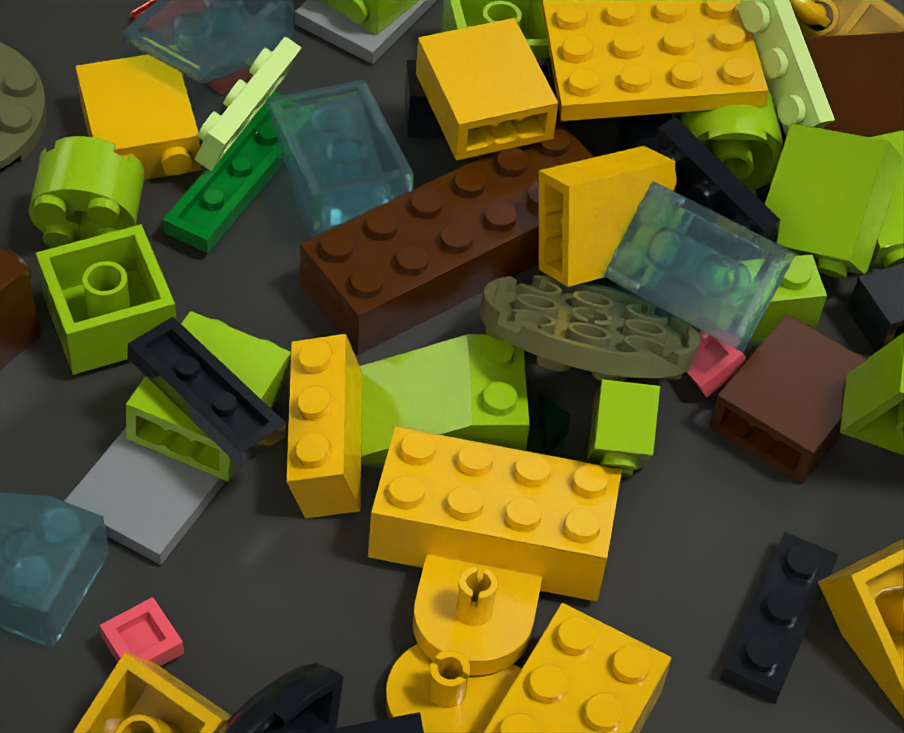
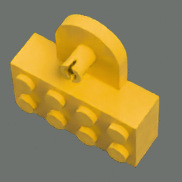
M395 426L371 511L368 557L423 568L414 604L413 632L419 647L427 657L436 662L434 657L438 653L453 650L463 654L468 659L470 675L496 673L513 665L527 650L532 635L540 591L598 602L608 557L622 469Z
M562 603L523 668L513 664L496 673L470 675L468 659L457 651H442L434 657L436 662H433L421 650L418 644L411 647L398 658L388 676L385 702L388 718L420 712L424 733H640L662 693L672 657Z

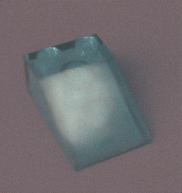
M158 0L121 32L122 40L204 84L251 67L265 47L273 52L285 36L290 39L293 36V0Z
M364 79L267 98L268 109L298 209L312 238L413 190V171Z
M652 181L644 198L639 203L637 211L619 246L614 251L603 276L707 334L744 352L796 253Z
M0 492V628L54 649L109 556L104 516L51 496Z

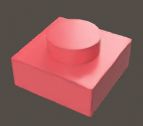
M715 321L698 333L700 344L695 363L689 371L685 372L706 398L731 380L747 361L745 355Z
M153 597L99 625L101 637L117 662H119L124 652L162 666L184 654L183 641Z

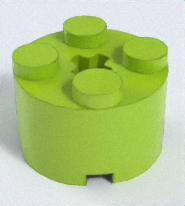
M769 92L766 106L731 105L715 110L682 113L680 122L756 196V189L769 182L771 186L783 149L777 107L773 103L772 95Z
M71 136L56 140L54 149L48 152L45 147L40 154L29 205L30 219L44 233V243L54 248L136 226L145 177L144 168L138 158L129 153L127 160L114 153L116 144L86 136Z

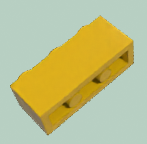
M346 334L292 341L286 482L305 519L360 512L362 371Z

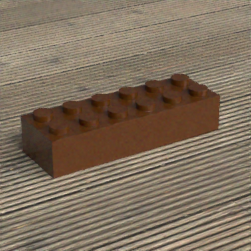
M558 120L555 124L554 138L551 140L489 153L300 243V285L340 334L347 335L353 351L358 356L482 293L489 282L502 277H513L539 264V170L594 158V156Z

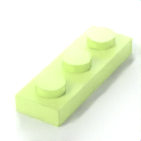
M742 0L736 6L743 25L753 35L767 88L772 95L773 103L777 107V114L785 136L787 137L791 123L822 129L835 121L790 1Z
M285 36L273 52L266 47L261 51L249 70V73L253 75L250 81L246 83L239 79L223 102L228 107L225 112L219 115L213 111L199 130L197 137L203 143L194 159L212 172L288 75L302 47Z

